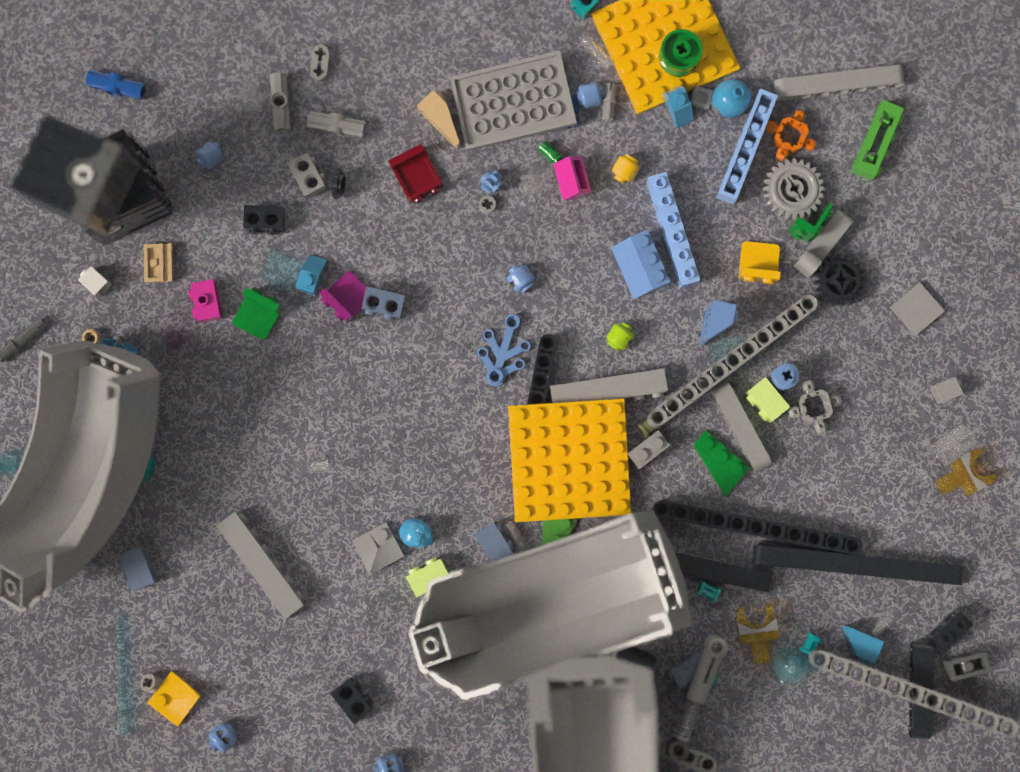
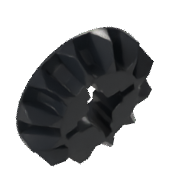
M337 168L333 173L331 195L334 199H340L345 191L346 176L343 173V169Z

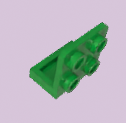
M830 202L823 209L814 225L798 216L788 229L791 232L790 235L797 240L802 239L806 243L810 239L814 240L824 227L821 224H824L832 215L834 210L831 208L834 204Z
M254 287L251 290L245 288L242 293L245 298L232 324L261 340H266L283 308L278 304L279 300L271 296L268 299L263 297V292Z

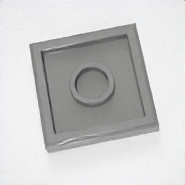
M920 282L890 307L914 336L918 335L945 311Z

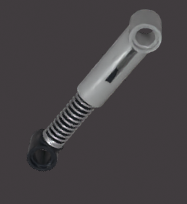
M710 635L704 641V650L686 696L689 699L687 701L688 704H686L687 707H684L686 710L683 711V717H680L682 720L679 721L678 731L676 730L674 736L666 742L667 752L676 761L684 760L689 754L688 740L690 739L689 736H691L692 726L696 722V716L700 712L698 709H701L700 706L705 704L722 657L727 653V643L718 635ZM715 642H719V648L713 651L712 645ZM676 745H681L679 752H673V748Z

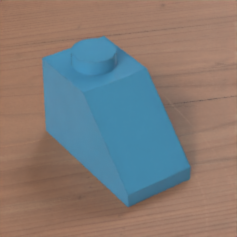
M677 86L662 93L676 128L694 121L692 105L684 86Z
M309 254L301 268L295 288L298 291L316 296L328 260Z
M844 625L843 632L853 655L858 656L857 661L867 665L869 662L876 663L884 642Z

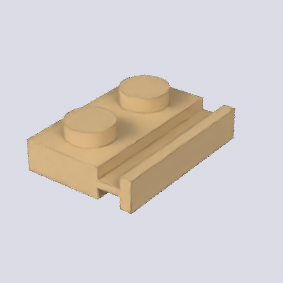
M172 243L144 244L145 283L174 282Z

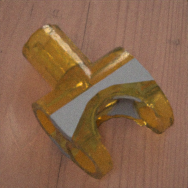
M982 447L962 453L948 461L952 472L935 480V485L941 495L961 487L965 495L968 496L985 488L998 478L996 473L981 476L975 471L974 462L979 455L984 453Z
M771 603L765 604L766 615L758 625H753L747 620L743 607L736 609L738 641L740 645L751 644L753 664L771 662L768 641L779 640L777 619Z

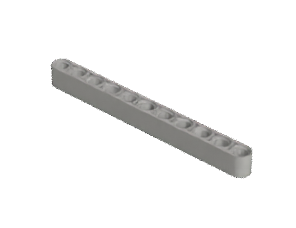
M812 295L802 297L652 410L647 417L648 424L654 428L661 427L811 314L817 308V299ZM804 301L808 302L811 305L810 309H806L804 307ZM788 313H794L796 320H791ZM775 323L781 326V332L774 329L773 325ZM759 335L766 337V343H762L759 340ZM744 346H749L752 353H745ZM729 357H734L737 365H731ZM714 368L721 370V377H717L714 374ZM700 379L706 381V388L699 386L698 381ZM684 391H689L692 394L691 400L684 398ZM669 402L676 404V411H671L668 408ZM653 414H659L662 417V421L660 423L655 422Z
M815 649L809 654V662L819 669L1006 737H1013L1018 732L1019 727L1016 721L819 649ZM821 653L823 655V661L822 663L817 664L815 662V657L817 654ZM840 660L842 667L840 670L835 671L834 663ZM859 667L860 675L854 678L852 674L853 669ZM874 674L879 676V681L876 684L871 682ZM893 681H896L898 684L895 691L890 689V684ZM915 688L916 695L910 698L909 691ZM934 695L935 701L929 705L928 697ZM952 701L954 708L948 712L947 704ZM971 708L972 716L970 718H966V710ZM990 715L991 722L985 725L984 719ZM1006 722H1009L1010 728L1007 732H1004L1003 726Z

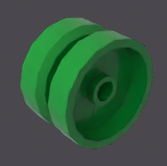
M685 29L673 30L667 34L662 41L658 57L664 72L679 78L694 72L702 57L703 47L701 40L695 33Z

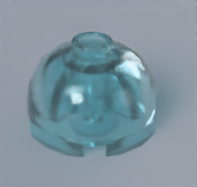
M781 647L776 650L771 662L774 674L783 684L801 683L809 675L812 668L811 663L804 656L801 659L792 655L796 653L795 651Z

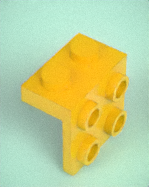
M744 241L741 246L738 279H744V282L763 281V284L769 285L779 281L781 273L778 271L779 245Z

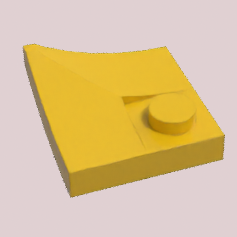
M171 671L147 703L178 727L201 695L184 679Z

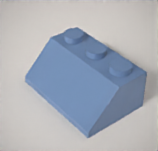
M648 230L633 235L611 248L633 300L670 284L669 277Z
M713 300L709 304L705 312L699 345L703 346L726 331L737 321L739 313L736 310L737 305Z

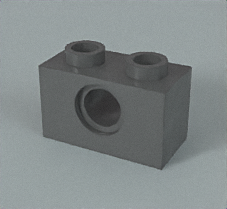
M975 651L942 660L946 678L951 681L991 672L987 654L983 651Z

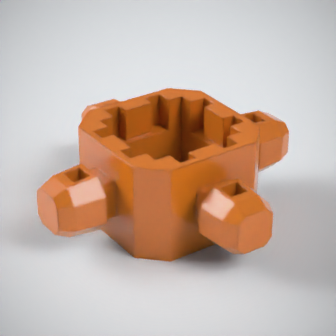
M796 111L793 118H784L780 125H777V122L774 121L767 122L765 130L770 134H775L772 141L774 146L778 148L776 153L777 160L784 161L789 153H797L802 146L806 150H814L816 141L810 137L806 138L809 129L803 123L805 118L804 112ZM784 126H790L795 130H799L801 135L797 145L792 146L790 143L782 141L780 136Z

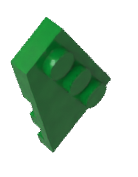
M706 430L693 444L722 494L726 497L750 467Z

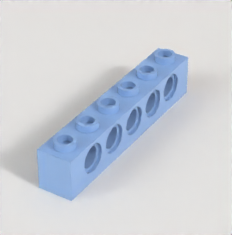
M760 89L757 93L716 198L730 204H734L737 200L778 95Z
M667 172L650 176L646 183L679 289L698 284L700 281L699 274Z

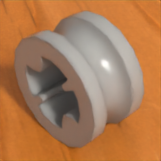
M491 196L482 197L479 201L480 210L485 214L493 213L496 208L495 199ZM488 200L489 203H493V206H490L491 209L487 210L486 207H482V204H485L484 201Z
M146 674L141 679L140 686L143 691L155 693L159 689L161 682L157 676Z

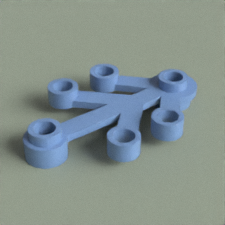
M510 314L505 318V326L507 328L500 348L492 330L487 329L483 332L484 340L488 341L497 358L494 367L488 357L489 353L486 348L481 347L477 351V356L482 359L488 370L486 380L491 386H500L504 382L506 375L516 370L524 369L525 362L520 358L516 359L514 364L502 369L504 361L523 351L528 352L531 346L528 341L524 340L518 346L508 350L513 332L520 325V319L515 314ZM509 320H515L516 324L514 326H510ZM486 332L492 333V337L490 339H487L485 337ZM527 343L529 347L523 350L521 345ZM485 350L487 353L486 356L481 357L479 352ZM517 361H521L523 363V366L521 368L516 367L515 364ZM495 373L499 375V379L496 381L492 379V375Z

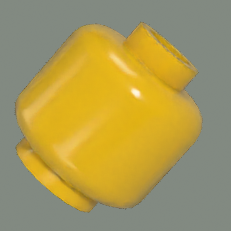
M628 154L619 156L612 168L613 173L616 174L615 179L622 183H625V181L632 182L640 170L639 161Z

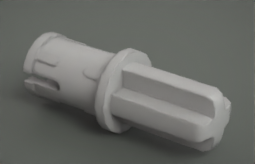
M610 83L605 84L604 99L602 100V120L606 122L613 120L614 107L617 104L615 100L617 85L612 83L611 91Z

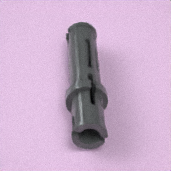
M41 317L13 340H8V344L0 349V361L2 363L15 352L18 353L22 346L48 327Z

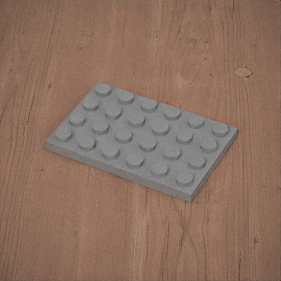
M560 50L450 77L467 151L577 125Z

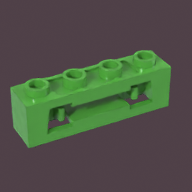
M885 100L880 102L850 172L870 181L875 176L879 177L883 168L880 166L881 162L886 160L890 149H887L889 143H893L896 138L897 132H895L897 125H901L904 119V115H902L904 108ZM891 121L890 126L882 136L875 155L868 154L864 159V156L872 147L880 125L886 127Z

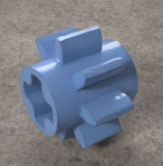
M496 170L493 173L487 171L480 180L483 183L482 189L487 194L490 191L495 194L503 185L501 181L502 175Z

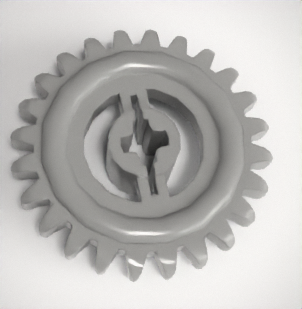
M795 158L792 159V163L785 159V165L778 162V168L772 167L773 173L769 172L766 174L770 179L763 181L764 184L768 185L762 189L768 192L763 198H770L766 205L773 204L774 206L771 211L773 212L778 209V216L785 213V219H788L790 215H792L793 221L797 215L803 219L804 213L810 217V209L816 212L817 207L815 205L821 206L822 202L819 199L825 197L820 193L826 190L825 187L820 186L825 182L818 179L821 173L815 174L817 168L813 167L810 169L811 163L808 162L804 165L803 159L799 163H797ZM792 176H798L806 182L808 193L805 198L802 195L804 190L803 184L799 180H793ZM783 180H785L787 184L784 188L785 197L790 200L796 199L797 202H790L786 200L782 195L781 184ZM791 187L796 188L797 191L791 192L790 189Z

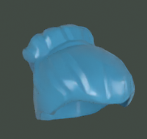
M411 518L401 525L399 535L407 546L423 548L433 544L432 530L422 520Z

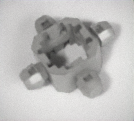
M812 380L805 381L802 386L806 394L801 395L797 400L798 407L794 406L787 410L789 418H797L801 415L802 421L808 424L815 422L814 428L818 434L826 432L827 425L823 419L831 416L833 413L832 407L842 404L841 397L834 395L829 398L828 393L824 390L814 391L816 387ZM820 396L825 408V414L810 418L804 404L805 399Z

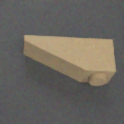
M433 90L417 105L418 111L458 150L460 143L446 103L447 100L440 92L437 94Z

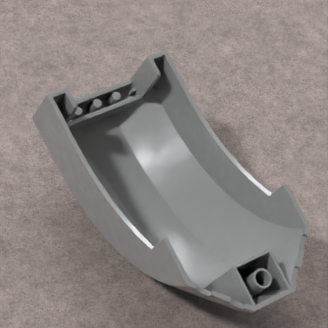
M76 341L39 349L38 392L32 431L19 469L0 501V600L21 613L28 611L81 570L103 547L130 507L145 474L156 432L160 375L148 359L122 348L86 341Z
M648 511L632 513L558 541L477 567L461 569L429 581L426 587L428 590L424 599L419 604L414 624H411L408 632L420 671L433 676L437 682L448 689L452 688L459 693L458 695L466 699L526 680L528 676L566 659L597 657L692 625L686 584L674 548L654 512Z
M609 656L566 659L527 677L533 772H657V719L651 669Z

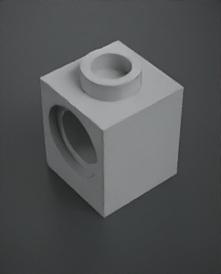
M956 376L930 386L937 404L963 395V385L959 379L957 380Z

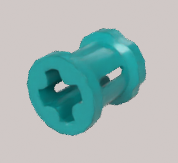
M703 579L696 594L703 595L711 599L712 603H715L722 588L715 587Z
M808 632L806 634L808 637L803 646L799 647V650L809 655L811 651L818 648L820 643H823V640Z

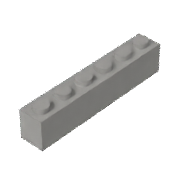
M665 369L550 386L552 403L624 399V402H626V399L633 398L634 401L644 400L645 396L652 395V398L664 397V393L668 392Z
M233 512L217 524L216 527L283 618L288 619L306 605L304 602L306 600L305 596L300 590L296 591L292 586L294 581L289 575L285 576L281 571L283 567L277 559L273 560L269 555L272 552L265 543L262 545L258 540L260 538L258 532L254 528H249L247 525L249 521L243 513Z

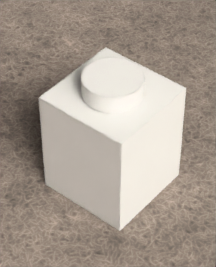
M92 266L84 269L80 274L81 277L78 279L81 284L98 298L112 285Z

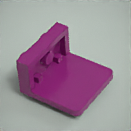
M347 271L328 290L324 288L319 293L322 296L320 301L327 308L331 306L335 310L333 314L341 322L345 320L349 323L363 310L361 306L366 287L352 272ZM374 296L369 298L368 304L374 299Z

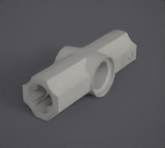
M273 73L270 75L274 131L280 133L291 130L286 73ZM278 100H285V103L282 106L276 105V102Z
M310 111L308 114L307 128L326 131L330 135H347L357 138H363L365 133V121L350 119L338 113H330L329 115Z

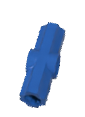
M89 70L85 78L86 86L103 90L110 95L117 94V97L126 96L142 100L145 94L146 85L144 83L126 79V77L116 73L106 74Z

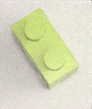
M766 377L745 393L747 395L746 400L751 406H756L760 412L758 414L765 422L767 420L769 423L774 421L790 408Z
M435 557L426 562V567L420 569L417 566L408 571L410 575L406 576L416 598L427 592L428 589L426 587L429 581L449 574L442 559L437 560Z

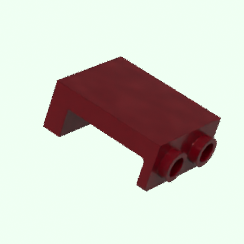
M422 143L388 160L410 204L413 202L418 204L425 199V196L429 194L435 195L444 187Z

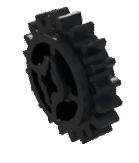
M837 254L834 260L832 256H829L828 262L823 260V267L819 266L817 268L820 273L813 274L814 277L818 278L813 284L819 285L814 291L822 292L819 299L825 296V304L832 301V306L834 307L839 302L840 307H843L846 302L849 306L852 304V300L855 302L859 300L857 295L861 296L864 294L860 289L866 288L867 285L862 282L867 277L861 276L865 272V269H858L861 263L854 265L855 258L848 261V255L841 259L840 254ZM835 267L833 276L826 278L828 270ZM843 267L848 269L852 275L847 274ZM839 277L840 280L844 281L841 285L839 281H836V279ZM854 283L852 291L845 295L847 285ZM827 285H828V286H831L832 288H834V290H835V292H836L837 294H834L833 292H831V291L829 290V288L827 287Z

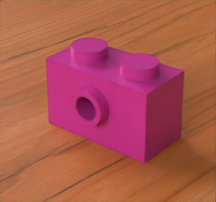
M569 156L553 164L563 200H575L592 192L582 156Z
M211 279L191 283L189 297L194 302L195 308H192L194 319H197L199 323L223 319L216 281Z

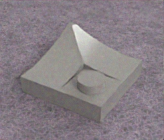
M387 522L352 540L369 575L404 557Z

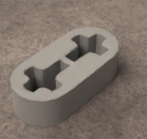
M317 45L312 51L310 71L313 79L318 82L326 80L329 72L330 53L324 45ZM320 50H323L326 54L322 56V61H319V56L316 54L320 53ZM319 65H321L322 72H324L320 77L315 73V71H318Z

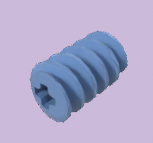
M789 363L775 368L770 375V383L779 391H785L793 387L799 380L798 369Z

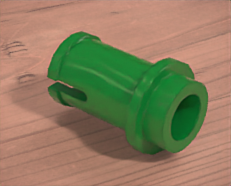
M547 141L543 142L538 148V151L550 160V164H554L562 159L561 152L553 149Z

